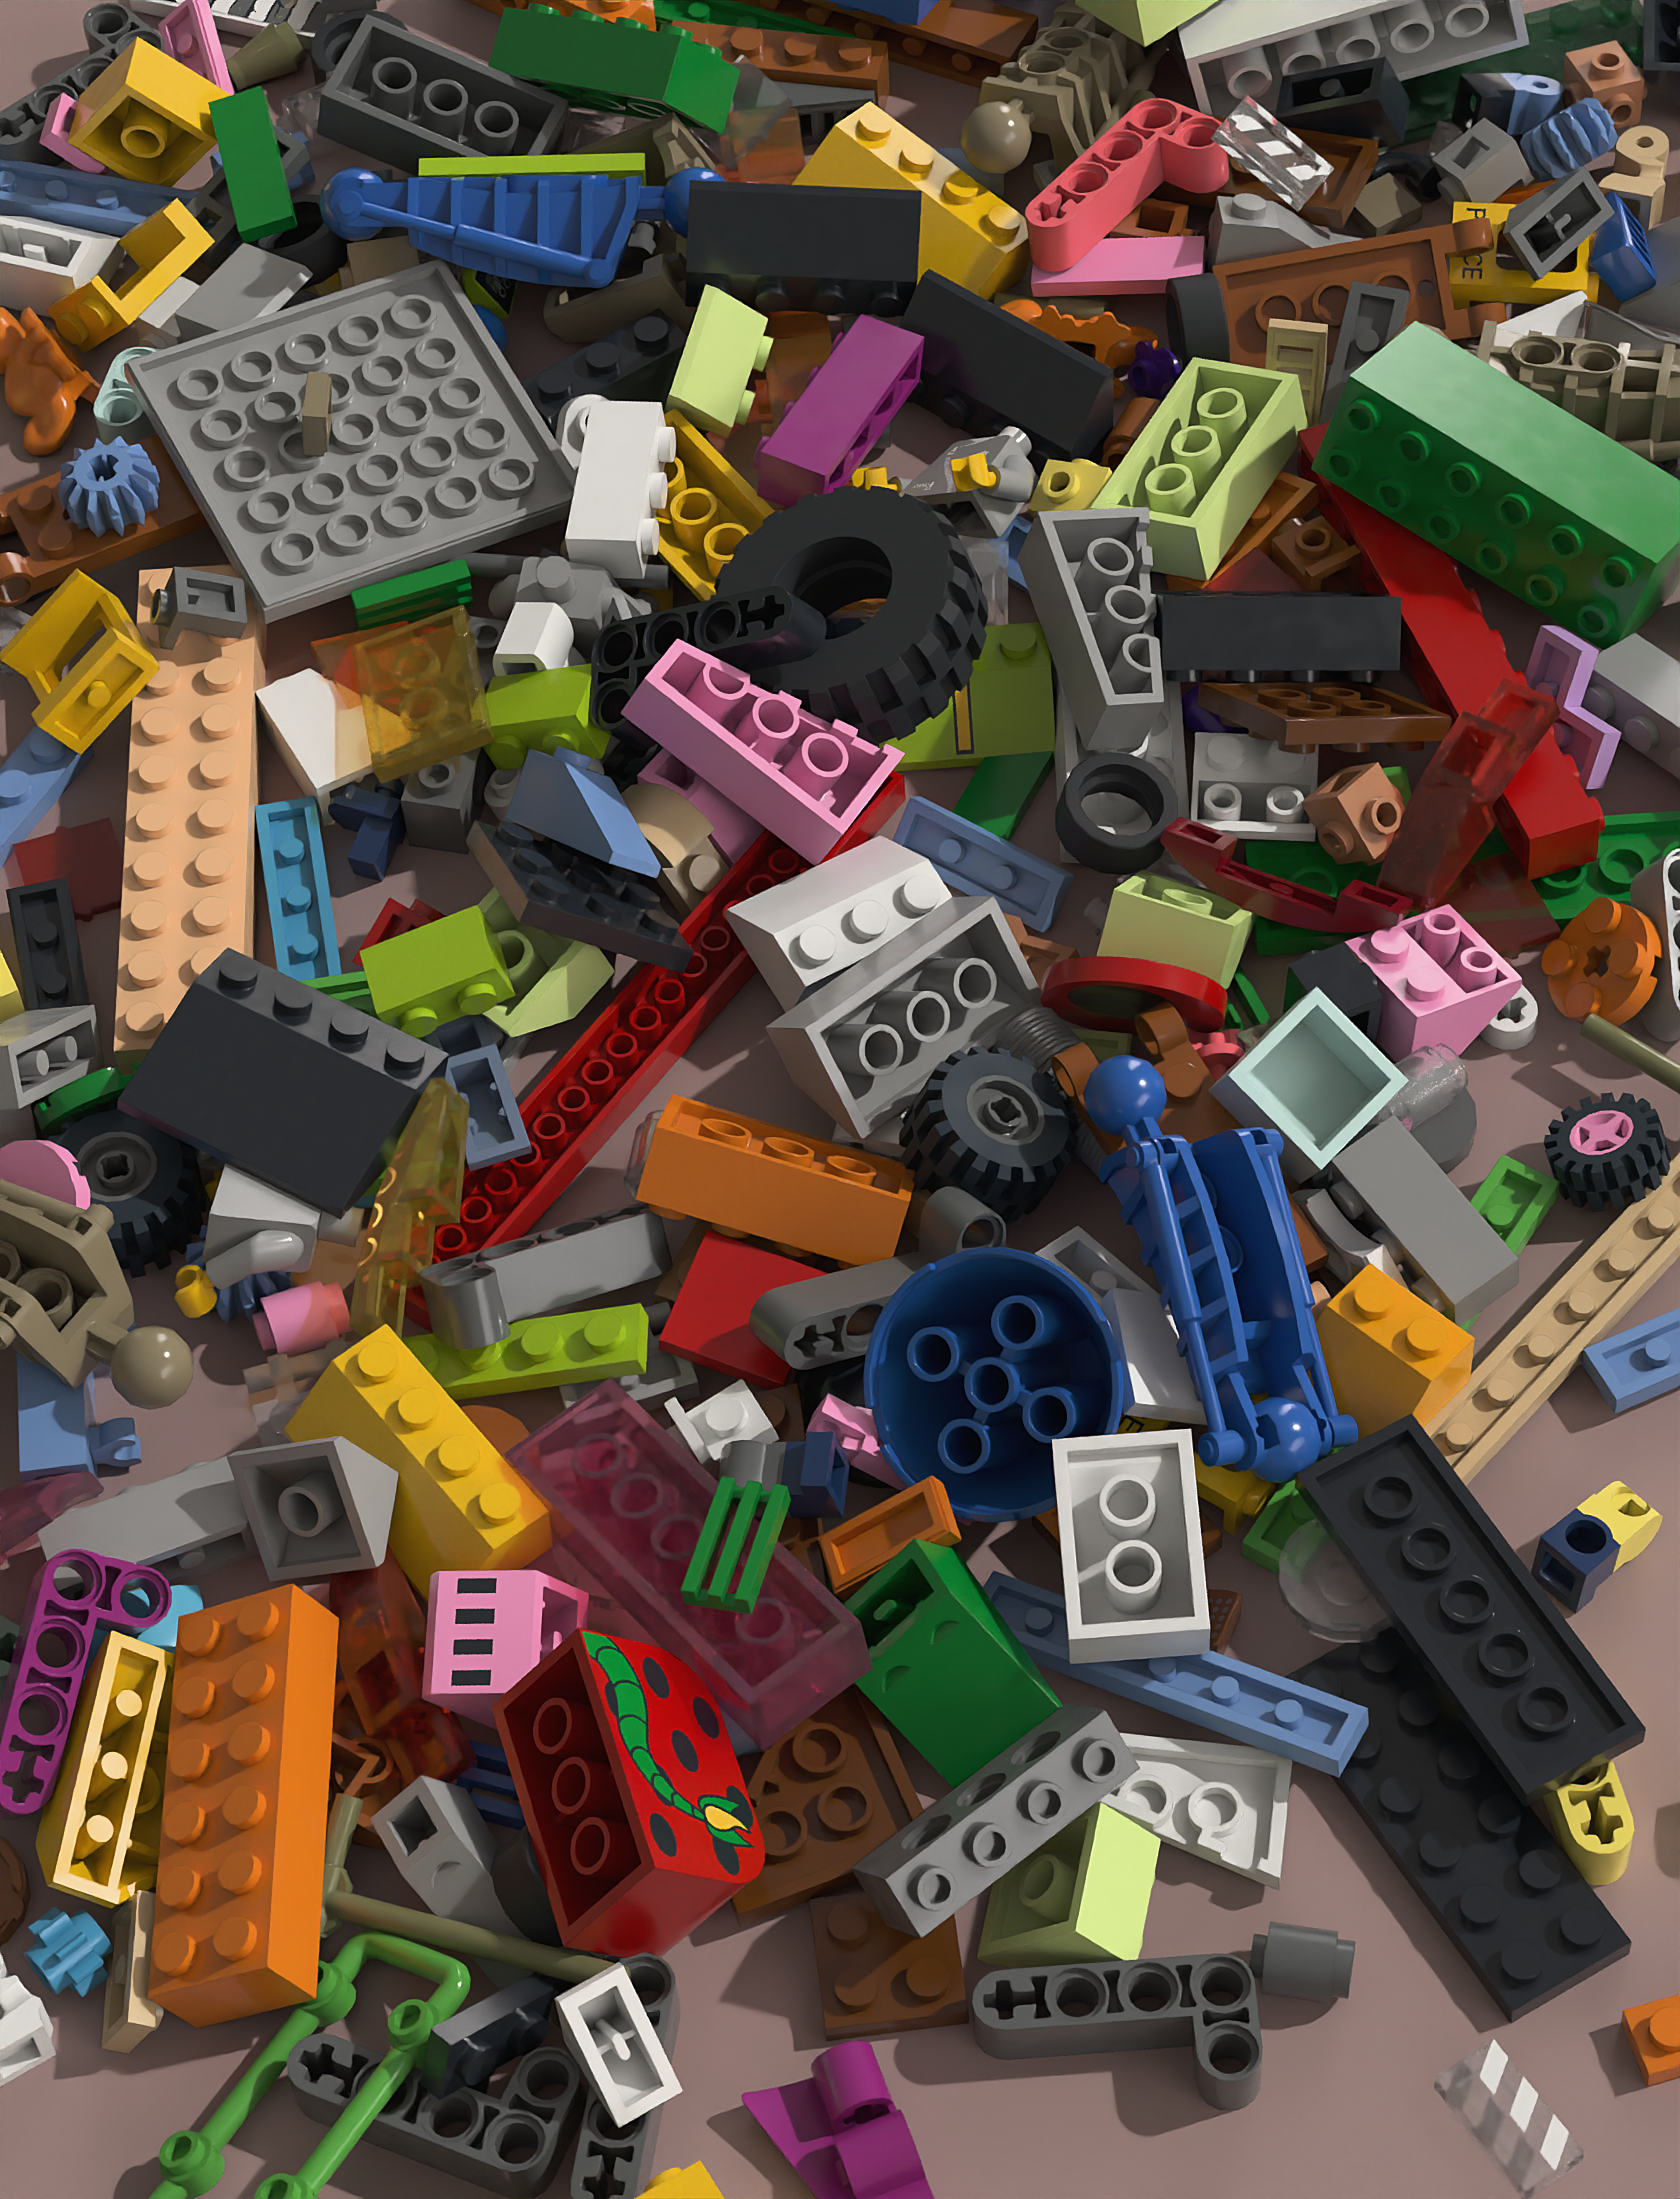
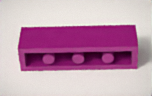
M864 314L858 317L847 334L840 332L832 345L826 363L823 367L815 366L811 371L804 393L797 402L791 400L786 405L777 430L772 436L765 435L761 439L753 460L754 469L759 470L757 496L790 508L798 504L797 499L813 493L820 496L834 492L836 487L845 486L919 382L924 337Z

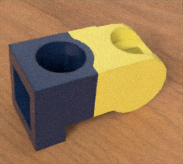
M1615 1481L1597 1495L1594 1493L1540 1536L1531 1574L1539 1584L1576 1614L1593 1599L1595 1590L1625 1562H1629L1637 1557L1648 1546L1658 1532L1663 1516L1621 1481Z

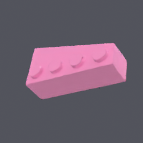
M678 638L644 678L621 711L622 715L814 866H817L905 755L904 752L886 743L880 749L857 737L858 729L837 718L831 724L799 708L801 700L781 690L778 694H771L751 684L749 674Z

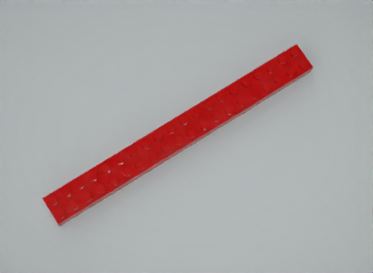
M893 770L848 829L818 865L871 840L906 800L903 775ZM766 828L680 925L678 931L694 951L684 974L650 963H646L518 1107L532 1153L473 1171L469 1170L467 1164L368 1275L373 1298L433 1333L419 1272L436 1263L512 1241L526 1235L757 971V966L724 916L726 909L815 866Z

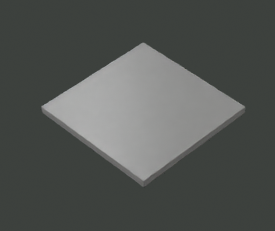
M442 258L124 362V373L129 385L239 578L244 579V588L265 624L350 595V592L355 589L407 575L453 559L461 554L470 553L569 518L577 474ZM308 371L329 373V377L332 380L333 415L328 452L325 453L324 457L304 455L302 411Z

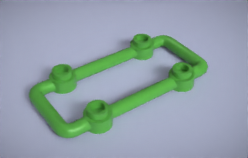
M374 1929L362 1931L353 1936L331 1963L319 1960L316 1999L295 2004L296 2008L199 2133L182 2130L171 2135L163 2143L159 2151V2168L164 2179L148 2199L196 2198L210 2191L218 2183L225 2169V2160L220 2152L287 2067L290 2051L300 2040L311 2035L317 2027L332 2025L341 2020L351 2010L356 1999V1990L351 1982L370 1959L375 1958L440 1985L427 2002L419 1999L407 2000L392 2011L388 2019V2038L392 2045L391 2050L296 2175L278 2173L268 2177L260 2184L254 2199H319L317 2197L318 2193L414 2067H423L431 2028L451 2018L469 1993L471 1977L467 1967L455 1958L399 1936Z

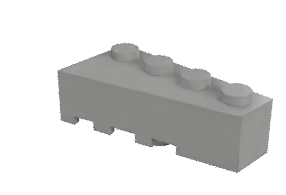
M1149 507L1037 512L1017 557L1085 750L1142 747L1164 703L1159 639L1154 636L1153 620L1157 614L1156 595L1151 594L1149 574L1153 567L1152 547L1147 546L1146 531L1150 524Z

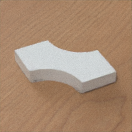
M1325 1188L1298 1190L1291 1194L1330 1253L1328 1263L1324 1266L1331 1270L1345 1285L1371 1263L1409 1290L1385 1245L1368 1239L1356 1230L1335 1206Z

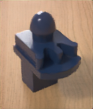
M387 775L380 779L374 788L375 792L347 784L343 795L334 796L328 805V813L336 823L344 829L358 832L347 856L354 874L380 882L384 879L398 845L403 844L407 832L401 805V798L405 789L404 783L395 775Z

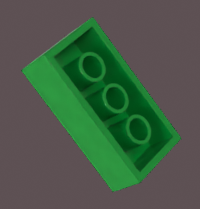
M529 3L527 10L504 7L490 56L489 67L568 100V108L647 122L674 112L687 129L723 135L741 70L721 59L722 50L708 44L692 42L693 33L668 24H662L659 32L648 30L649 27L647 25L625 17H617L615 25L604 23V19L600 16L581 10H572L571 17L560 16L561 12L538 3Z

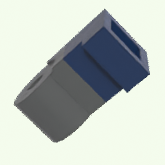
M807 1432L806 1441L772 1442V1444L753 1440L732 1441L725 1444L721 1450L716 1490L721 1476L735 1478L736 1485L740 1487H745L748 1480L761 1482L763 1490L772 1491L774 1484L784 1485L788 1487L791 1498L785 1518L843 1519L850 1463L834 1432ZM737 1505L734 1507L733 1514L737 1512ZM756 1509L754 1517H763L765 1510Z

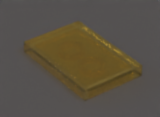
M459 605L352 646L372 768L381 784L495 742L471 618L464 605Z

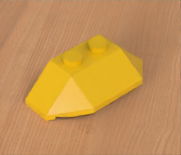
M113 1630L105 1636L79 1689L54 1790L49 1801L44 1805L36 1837L35 1847L48 1887L111 1909L127 1902L137 1890L147 1892L157 1887L175 1665L174 1653Z

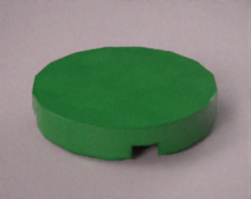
M142 1061L132 1062L131 1067L134 1073L122 1076L118 1067L113 1069L108 1067L78 1078L53 1091L54 1094L48 1097L51 1107H46L45 1102H38L34 1108V1115L42 1135L62 1134L60 1125L69 1118H73L76 1122L84 1119L83 1111L97 1106L98 1112L110 1110V1103L118 1102L119 1097Z

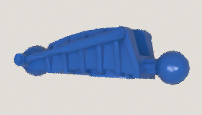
M354 167L340 170L328 179L321 190L319 208L322 220L329 230L342 239L361 241L372 238L382 231L384 227L408 228L410 246L467 268L496 276L539 284L602 288L612 283L618 277L636 221H666L671 230L681 237L687 238L690 180L726 181L711 169L692 167L683 169L670 178L666 186H642L641 176L626 177V179H609V175L408 178V182H383L380 177L371 171Z
M1117 1055L1098 1064L1090 1073L1083 1091L1087 1115L1102 1132L1124 1138L1127 1146L1107 1156L1097 1174L1102 1185L1110 1184L1121 1202L1123 1208L1120 1211V1215L1125 1225L1134 1226L1144 1247L1140 1254L1145 1267L1153 1268L1163 1289L1159 1298L1164 1311H1171L1179 1335L1176 1347L1180 1357L1186 1358L1190 1377L1195 1386L1194 1393L1198 1402L1202 1401L1209 1433H1204L1199 1439L1198 1452L1200 1459L1208 1467L1235 1464L1238 1470H1249L1254 1476L1267 1482L1288 1483L1295 1480L1296 1473L1315 1464L1316 1461L1324 1459L1330 1450L1346 1448L1357 1442L1358 1426L1351 1415H1339L1311 1309L1315 1305L1278 1161V1157L1282 1154L1284 1147L1283 1138L1276 1129H1264L1262 1127L1229 1129L1190 1144L1181 1135H1162L1157 1123L1161 1119L1165 1108L1167 1095L1163 1077L1150 1062L1130 1055ZM1309 1370H1310V1373H1311V1377H1312V1381H1313L1314 1388H1313V1386H1312V1384H1311V1382H1310V1380H1309V1377H1308V1375H1307V1373H1306V1372L1309 1371ZM1268 1393L1270 1398L1255 1405L1252 1404L1249 1395Z

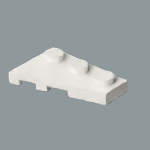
M1119 1733L1140 1769L1096 1803H1104L1165 1843L1279 1890L1292 1760L1258 1747Z

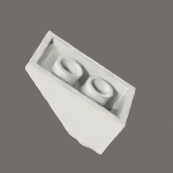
M1191 1429L1052 1439L1070 1664L1209 1654L1210 1620Z

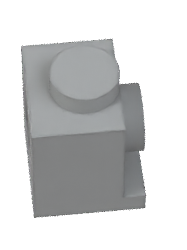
M1485 118L1432 158L1442 179L1437 183L1438 190L1452 208L1454 201L1492 203L1517 181L1526 186L1534 180L1515 139Z

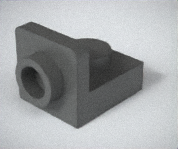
M174 566L164 590L157 589L151 603L150 621L151 624L158 625L160 648L173 650L182 629L241 639L248 624L244 579Z

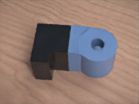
M1520 73L1460 74L1451 121L1463 134L1485 118L1508 135H1524L1532 128L1560 112L1565 88L1556 80L1537 75H1521ZM1472 95L1476 98L1474 111L1470 107Z

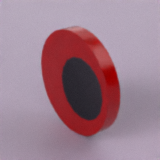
M1114 956L1071 958L1048 966L1043 974L1040 995L1043 1007L1053 1009L1058 1017L1067 1022L1091 1030L1133 1034V1036H1139L1134 1021L1135 1015L1164 1000H1167L1174 1006L1185 1027L1197 1032L1214 1033L1224 1025L1228 999L1227 992L1220 984L1197 972L1157 961Z

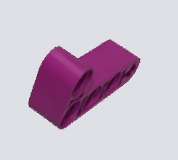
M72 1548L59 1552L37 1570L30 1587L0 1703V1818L15 1820L39 1810L49 1801L54 1790L94 1629L107 1632L113 1630L126 1636H133L158 1624L166 1617L172 1605L170 1585L160 1572L144 1565L84 1549ZM69 1567L81 1576L84 1588L80 1600H67L56 1591L53 1579L57 1568ZM124 1585H136L147 1594L149 1611L145 1618H135L128 1615L122 1608L120 1592ZM51 1633L58 1636L64 1642L67 1655L62 1667H50L39 1659L36 1651V1642L40 1634ZM24 1700H35L47 1709L50 1720L49 1727L44 1735H33L21 1726L19 1708ZM9 1746L18 1751L10 1752ZM41 1751L42 1756L36 1755L24 1762L21 1774V1782L31 1786V1793L18 1798L16 1801L11 1800L13 1795L12 1788L2 1784L3 1778L17 1772L21 1764L23 1752Z

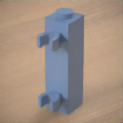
M133 1303L134 1322H133L132 1325L127 1329L128 1332L132 1331L133 1329H136L135 1306H134V1303ZM17 1352L20 1474L32 1506L98 1497L97 1464L106 1463L111 1466L127 1467L142 1462L141 1439L139 1436H135L134 1418H115L96 1427L94 1370L74 1390L65 1385L56 1373L39 1362L32 1364L22 1358Z

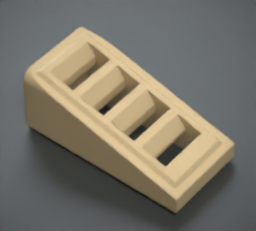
M1270 318L1265 369L1298 375L1308 428L1317 426L1325 396L1328 324ZM1281 345L1311 348L1313 352L1281 349Z

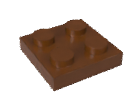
M866 1892L809 1899L827 2041L969 2023L955 1913L923 1938H919L886 1926Z

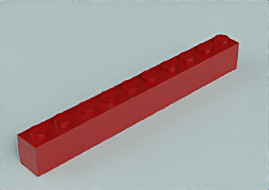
M1330 422L1297 431L1298 476L1317 484L1320 502L1316 505V508L1320 515L1326 519L1349 547L1356 545L1362 552L1360 586L1363 591L1402 597L1400 656L1429 708L1451 716L1449 743L1526 880H1533L1596 861L1599 833L1605 830L1602 808L1598 800L1594 796L1587 797L1581 787L1579 772L1574 759L1570 754L1563 755L1555 742L1554 729L1549 716L1544 711L1538 712L1531 701L1528 682L1521 670L1514 671L1508 662L1505 645L1497 629L1490 630L1483 619L1478 595L1472 588L1466 590L1459 578L1456 559L1311 470Z

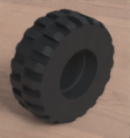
M853 485L836 487L834 492L820 496L816 493L797 499L798 504L783 512H780L778 509L762 520L763 525L752 535L747 533L734 548V556L730 563L723 564L714 585L717 594L711 595L710 600L765 587L779 586L821 612L826 619L829 615L848 604L866 599H886L880 610L867 623L844 636L824 640L819 650L811 657L801 661L745 672L750 675L751 684L771 694H778L781 690L801 700L799 708L831 724L837 718L858 729L857 737L880 748L879 743L895 737L899 741L916 732L915 727L929 717L934 720L948 707L949 699L956 690L959 692L963 690L974 670L972 662L973 660H979L987 634L984 628L989 618L987 599L982 591V583L953 525L943 514L933 511L930 504L924 500L906 493L900 497L898 491L886 487L871 486L870 490H860Z

